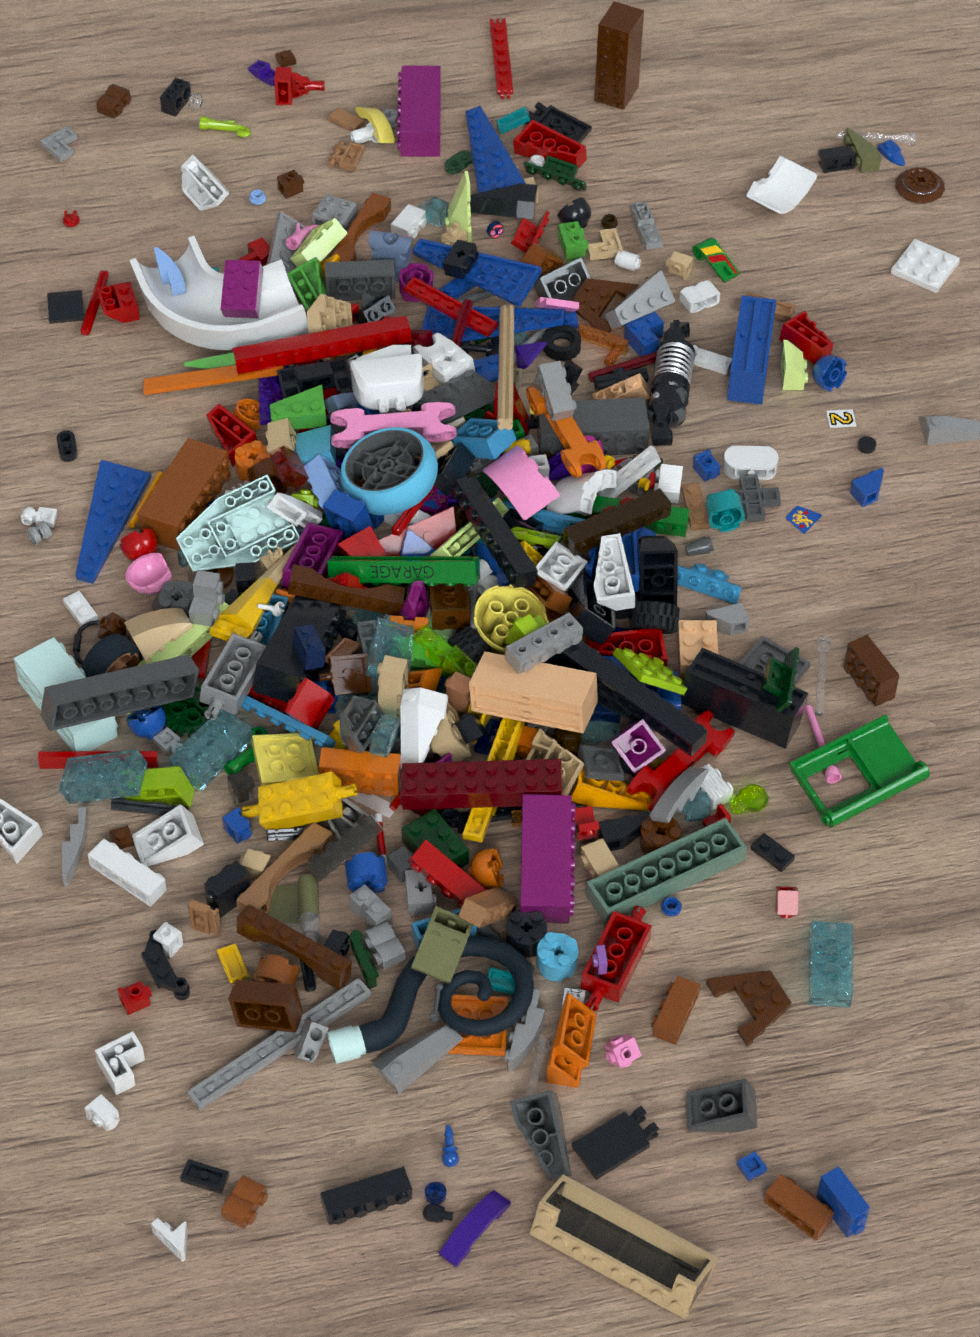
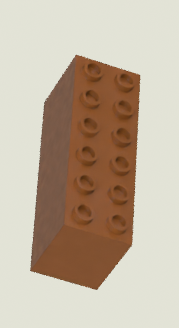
M188 438L137 513L140 533H143V529H152L158 544L181 551L176 538L214 502L216 495L221 493L224 483L230 479L231 472L229 471L230 460L228 459V452Z

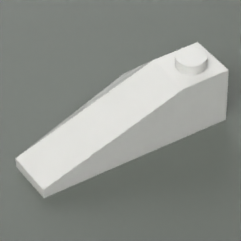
M620 533L601 537L594 580L597 603L616 611L635 608V593Z

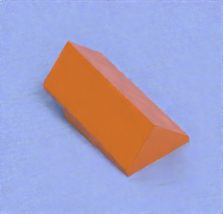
M567 993L565 996L547 1066L546 1083L576 1088L579 1087L582 1069L589 1065L597 1014L570 993Z

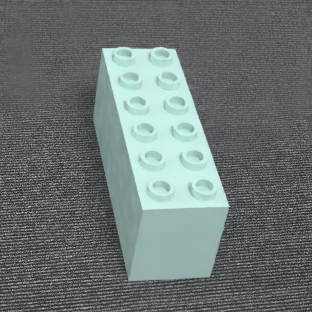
M54 637L14 658L18 682L40 711L45 687L86 678L84 670L76 666L73 656L68 655L64 645L61 642L58 643ZM115 716L56 731L71 751H92L118 737L116 729L118 724Z

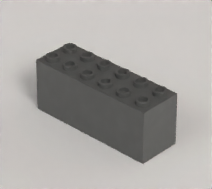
M645 397L575 401L576 410L573 414L575 422L584 436H593L595 440L602 442L604 456L640 454L648 448L650 429ZM544 414L538 415L537 437L539 453L551 452L553 457L564 447Z

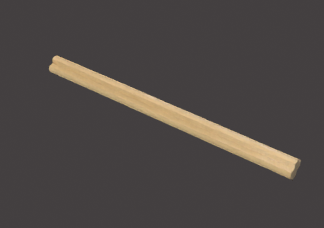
M502 305L500 307L497 427L500 430L506 428L509 431L513 427L514 307L512 305L508 307Z

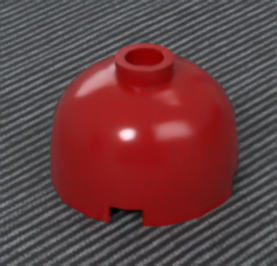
M146 528L143 529V533L138 534L137 531L126 535L121 539L119 546L126 558L130 561H135L143 555L155 553L158 542L154 530Z

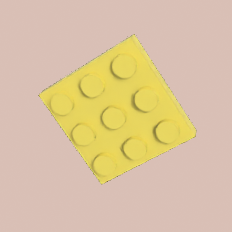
M300 733L252 735L251 742L260 785L266 786L318 775L319 772L311 739L307 741L299 736Z

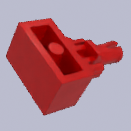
M275 67L276 105H292L293 98L308 95L310 91L325 90L324 80L310 81L308 76L292 72V67Z

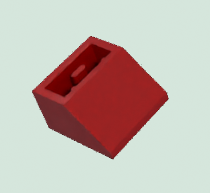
M130 281L96 288L104 315L121 323L140 320L138 304Z
M304 678L303 682L298 684L293 699L288 701L285 712L291 718L317 730L335 698L311 680Z

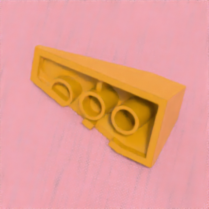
M583 768L570 790L571 801L585 806L649 811L648 807L652 803V797L645 792H638L632 796L626 792L629 784L623 781L586 778Z

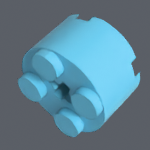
M548 932L537 946V969H539L544 978L550 981H563L564 978L573 976L578 964L577 941L566 934Z

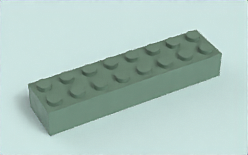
M724 818L586 883V897L605 925H607L613 911L628 916L632 913L634 906H639V911L641 907L645 908L745 861L747 846L728 820Z

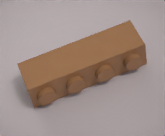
M498 887L467 897L458 917L479 928L510 916L516 910L517 905L515 902L517 897Z

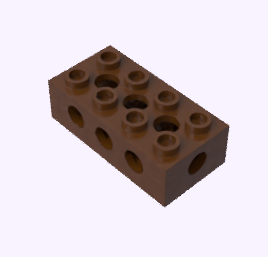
M445 583L428 586L432 630H461L465 626H470V604L467 586H464V584L446 586Z

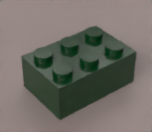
M436 809L402 827V842L412 853L416 851L423 841L427 840L458 867L462 868L469 864V849Z

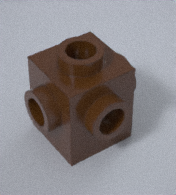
M114 612L102 617L99 621L97 637L103 639L114 633L125 637L127 630L124 622L126 620Z

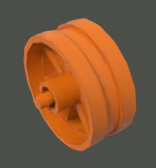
M247 398L239 400L233 415L253 431L259 430L262 427L258 418L259 402Z

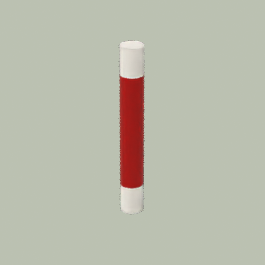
M376 813L374 821L376 822L378 857L380 855L384 856L387 867L382 814Z

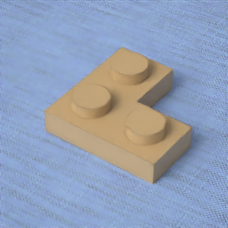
M616 228L600 230L601 242L590 243L587 249L590 261L614 258L618 251H623Z

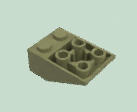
M435 906L411 968L450 984L473 924L458 917L459 915Z

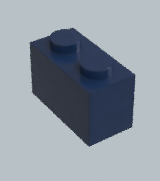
M314 625L294 627L293 646L304 669L324 667L326 649Z

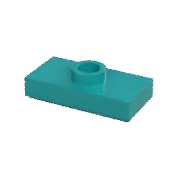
M526 106L496 120L499 132L502 135L529 122L530 117Z
M490 967L487 977L490 979L492 990L514 995L515 984L511 973Z

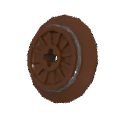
M917 167L899 174L896 179V190L906 200L914 203H929L936 201L942 196L945 191V184L941 177L932 170Z

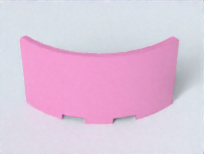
M517 445L482 469V472L501 489L523 520L528 519L560 496L548 477H544L538 472L540 467L532 458L529 459L526 452Z

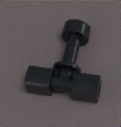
M499 336L492 337L491 343L487 342L486 346L470 344V341L462 342V350L468 355L469 351L483 352L488 357L489 355H499Z

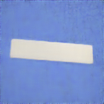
M358 793L357 796L349 797L388 818L395 812L389 808L390 802L374 794Z

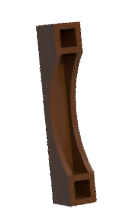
M293 564L288 594L400 616L404 604L405 588L389 584L374 588L347 587L324 578L313 568Z
M248 905L237 917L238 934L253 942L269 943L290 952L307 964L322 981L340 990L351 977L352 961L257 908Z

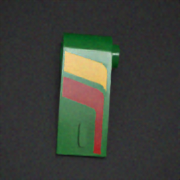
M709 237L693 246L692 250L695 258L699 261L706 259L723 283L740 275L739 270L720 247L716 239Z

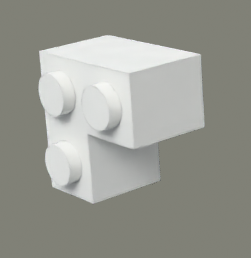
M131 1032L95 1050L97 1063L116 1095L135 1086L134 1075L130 1067L145 1060L143 1047L134 1032Z

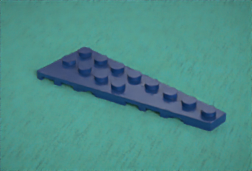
M478 106L465 111L478 193L520 183L526 184L482 107Z
M420 238L412 251L413 255L444 270L443 262L453 246ZM479 252L477 261L474 262L471 271L467 273L463 280L520 307L542 270L539 266Z
M104 460L100 461L75 574L77 580L94 584L151 479V473Z

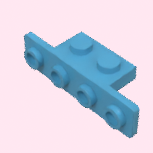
M694 564L690 569L678 565V585L732 604L738 603L742 587L729 583V575H726L725 572L711 570L704 564Z

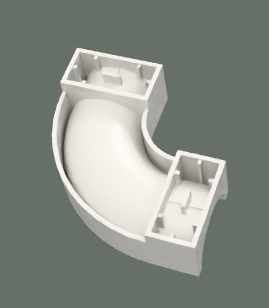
M195 236L188 238L186 252L180 259L174 262L185 282L186 293L173 296L170 283L162 284L158 268L145 267L136 258L129 260L149 311L168 332L185 342L208 349L233 350L232 348L309 334L308 320L302 304L299 305L282 260L263 266L259 318L223 316L220 308L224 274L213 270L206 263Z

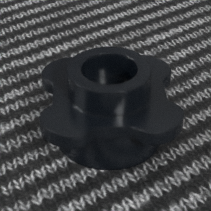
M450 808L439 812L449 826H458V811Z

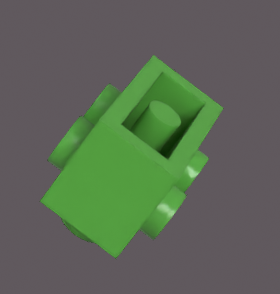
M579 222L558 224V239L565 259L586 257L588 241L584 239V230L580 228Z

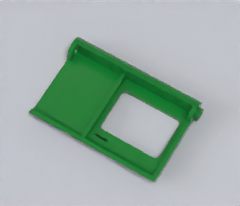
M886 714L790 762V769L794 777L820 814L823 824L830 828L930 777L927 765L921 760L915 762L891 727ZM846 758H851L870 785V788L832 808H826L807 778Z

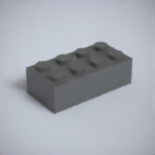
M394 259L325 262L326 295L337 300L356 301L362 300V292L375 297L389 295L390 299H395Z
M469 370L456 378H451L446 383L437 385L433 389L424 392L421 399L413 405L415 411H421V406L425 403L447 402L453 404L456 410L455 414L441 421L442 424H446L493 402L494 396L491 382L474 370Z

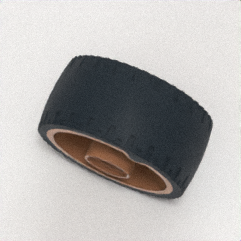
M114 633L104 637L90 649L83 661L82 669L86 677L131 668L138 666L140 661H142V654L130 640L121 634Z

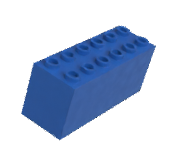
M743 295L741 297L727 396L729 401L761 405L763 403L776 299Z

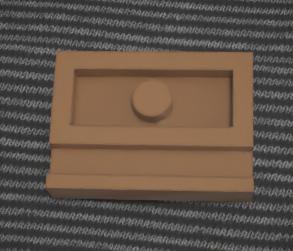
M191 899L188 905L191 928L206 934L212 932L218 938L221 933L219 909L212 910L205 902Z

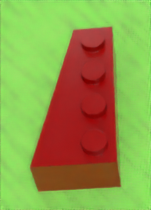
M532 120L513 140L514 154L529 158L533 155H541L544 160H546L547 156H551L578 165L579 168L587 160L585 145L535 120Z

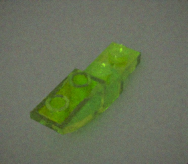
M428 625L413 635L412 639L426 651L425 656L439 668L451 675L456 671L472 678L478 664L457 645L451 647Z

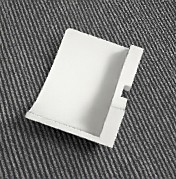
M779 156L775 165L768 173L769 177L754 181L746 197L779 214H785L802 201L814 184L817 174Z
M609 469L584 473L578 478L569 476L562 479L555 486L560 496L549 503L546 510L560 514L576 512L584 516L592 515L593 503L597 497L596 493L603 489H616L617 471Z

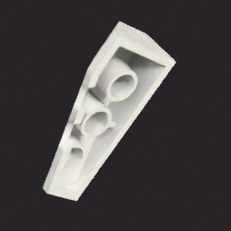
M424 688L403 689L401 700V769L402 763L424 762L430 749L429 744L433 736H436L438 732L437 727L440 721L446 715L448 696L446 694Z

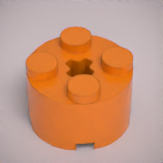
M255 440L252 443L236 448V474L241 481H249L247 473L249 468L262 462L264 458H271L266 446L261 441Z

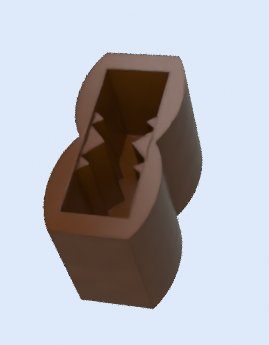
M111 84L105 94L98 99L96 103L97 112L115 119L118 115H121L123 108L130 104V90Z

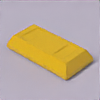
M236 943L216 950L230 984L235 983L236 980H244L250 977Z

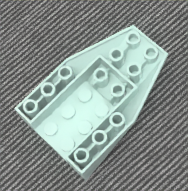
M268 475L217 498L176 538L192 572L235 567V563H256L260 561V557L267 554L269 549L271 552L277 550L276 547L279 546L282 551L292 548L298 542L300 536L294 525H290L289 521L266 507L276 492Z

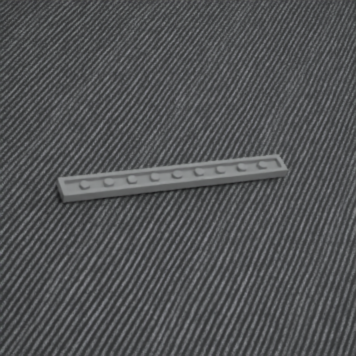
M357 978L303 1014L297 1032L277 1031L188 1090L187 1096L199 1110H202L296 1047L304 1030L305 1019L326 1027L371 997V991Z

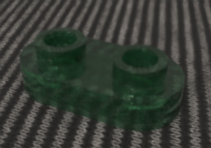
M467 150L459 151L446 160L445 171L451 175L458 174L472 164L473 154Z

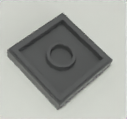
M590 745L579 746L578 752L581 761L584 763L583 770L586 778L623 781L625 776L616 748Z

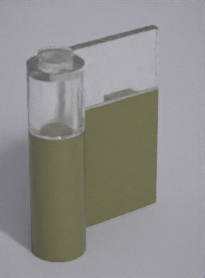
M305 874L299 877L298 885L276 886L270 902V911L267 915L316 942L320 940L318 878L312 874ZM258 942L259 947L275 946L269 943Z

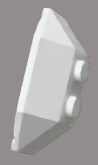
M193 154L181 166L183 172L182 191L200 211L217 207L229 195V190Z

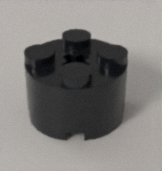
M513 911L507 920L505 941L521 953L524 958L537 955V946L540 940L547 934V923L543 914L539 911Z

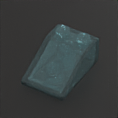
M378 617L368 653L365 675L378 679L380 675L377 674L379 662H383L385 655L407 659L409 675L414 628Z

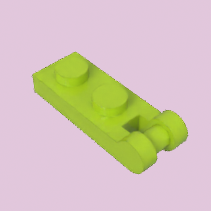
M515 526L511 529L518 540H525L529 545L541 544L547 549H551L555 542L561 543L562 536Z

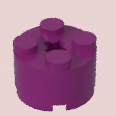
M411 263L408 264L407 268L404 269L403 267L399 272V292L404 301L422 302L405 293L403 288L413 277L434 287L433 271H430L425 264Z

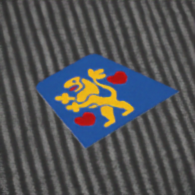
M796 506L786 516V519L805 534L820 519L822 514Z

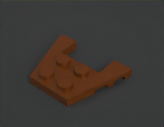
M586 278L571 301L579 302V309L575 312L583 320L588 321L591 327L595 330L597 329L601 336L606 339L612 329L607 320L600 318L616 294L626 297L639 285Z
M770 970L715 977L706 980V985L715 998L735 990L754 1021L739 1027L737 1031L747 1047L753 1043L757 1036L764 1033L771 1023H774L791 1007L792 1002Z

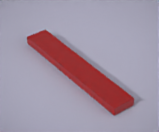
M415 277L404 286L405 293L457 321L462 303ZM471 308L466 326L488 338L498 327V322Z
M157 751L38 752L40 769L158 768L159 765Z

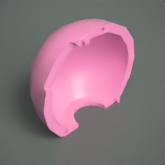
M150 553L139 557L132 562L125 574L126 581L132 589L141 594L148 595L159 593L163 588V584L172 579L171 572L161 553Z

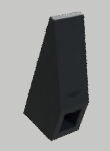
M646 811L637 815H625L621 818L600 821V829H598L599 839L603 838L610 851L624 849L640 837L642 822L650 817L651 812Z

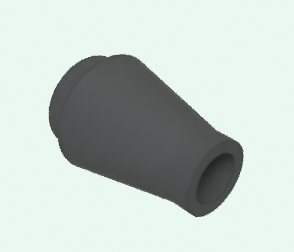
M703 536L685 546L688 556L710 554V551L714 550L709 536Z

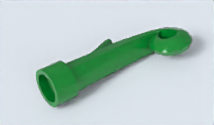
M260 726L252 728L249 732L251 738L256 733L268 735L266 729ZM251 746L239 756L230 759L224 764V770L229 776L235 777L241 772L242 768L255 761L253 747Z

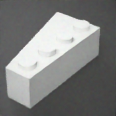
M0 799V845L18 864L41 838L43 833L37 822Z

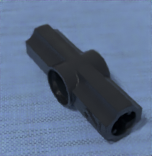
M646 367L627 371L624 368H616L611 374L595 376L593 379L594 387L597 392L639 373L648 382V371Z

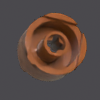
M267 954L266 958L260 957L252 981L295 985L300 969L295 963L293 966L289 965V960L284 957Z

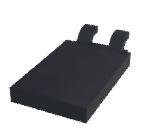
M540 102L535 105L537 110L534 113L528 112L530 121L525 123L528 125L532 120H535L579 143L591 132L592 126L551 105L547 108Z
M642 1106L635 1109L630 1116L626 1112L621 1113L572 1143L573 1150L596 1180L650 1148L648 1141L658 1137L657 1131L659 1128L654 1122L649 1124L644 1130L639 1125V1123L646 1120L644 1116L646 1111Z

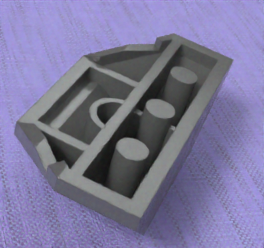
M353 695L341 711L340 736L343 744L348 747L349 751L364 752L384 720L385 715L376 700H368L364 697Z

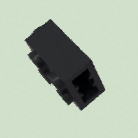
M237 861L226 865L221 872L211 876L204 883V895L207 905L212 910L219 909L220 918L237 906L236 900L238 896L250 887L249 872Z

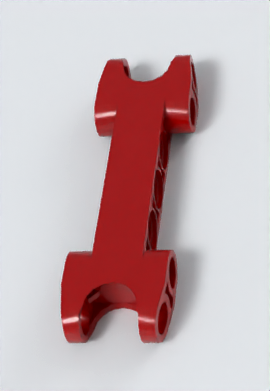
M710 710L705 711L694 721L703 725L708 731L706 743L692 756L678 748L656 770L646 765L631 781L626 792L631 796L638 792L649 794L653 801L649 805L648 810L652 812L664 792L683 772L693 767L707 752L717 757L727 747L736 731L731 727L723 731L713 729L709 722L714 714Z

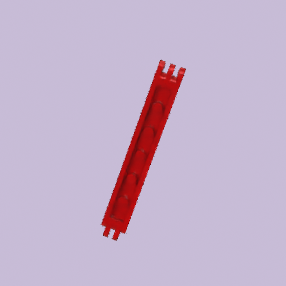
M499 18L496 19V23L493 22V19H490L497 95L504 99V94H507V99H510V94H513L506 19L502 18L501 23Z

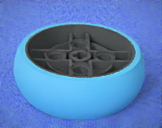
M391 427L374 431L358 440L345 455L340 472L342 489L352 498L362 500L370 514L392 515L403 512L417 505L431 491L438 471L436 453L431 444L422 435L413 430ZM415 456L421 457L418 467L415 465ZM362 475L364 484L362 487H359L357 483Z

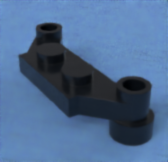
M152 930L149 933L146 949L141 953V958L158 989L170 990L174 993V997L177 1000H186L190 996V987L185 978L176 977L163 952L162 944L153 938V934L157 930Z

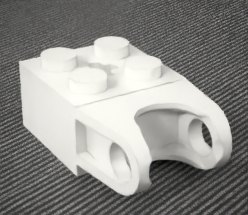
M440 333L432 335L434 345L430 347L415 345L412 348L414 354L420 353L422 355L423 367L429 363L433 364V377L440 384L446 383L451 378H456L466 371H475L473 358Z

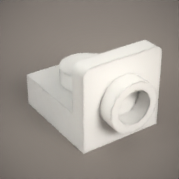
M167 922L153 934V938L162 944L163 952L169 959L183 946L182 932Z

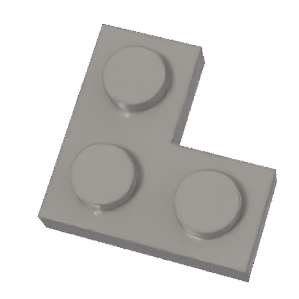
M66 126L42 139L40 143L58 161L63 162L74 155L73 149L68 144L77 140V134Z

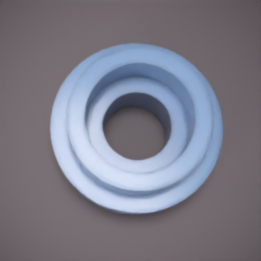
M253 190L249 196V201L255 205L263 204L266 201V195L262 190Z

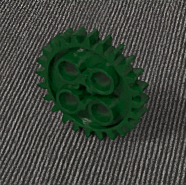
M203 683L195 687L193 698L162 705L167 727L172 729L175 734L179 731L180 737L187 733L188 738L191 737L192 733L196 737H198L199 732L206 735V729L213 731L212 725L218 726V720H222L221 714H223V710H220L215 720H211L213 715L209 719L205 717L204 713L209 705L200 702L201 686Z

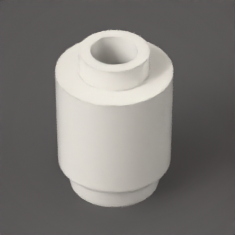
M618 251L615 264L620 268L635 271L639 269L641 259H639L637 254Z

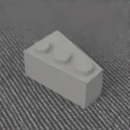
M560 361L539 365L535 378L536 385L540 384L542 388L540 394L541 397H545V406L551 421L573 417L576 410V402L570 395V383H567L565 379L566 370L565 367L561 366Z

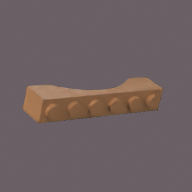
M314 822L304 829L302 834L277 857L274 863L268 866L258 879H255L245 892L238 896L236 900L238 913L241 914L248 905H251L267 914L270 911L271 898L277 884L285 875L301 864L321 859L334 846L333 833Z

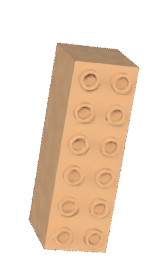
M484 652L469 682L471 709L473 712L583 734L598 702L596 673L539 663L533 666L531 670L518 674L505 660V655Z

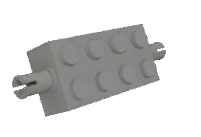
M253 631L249 639L234 633L230 637L201 686L200 702L209 705L204 713L207 719L213 715L211 720H215L220 710L234 715L237 714L254 684L256 663L266 647L260 644L263 639V635L260 632L255 637L257 631Z

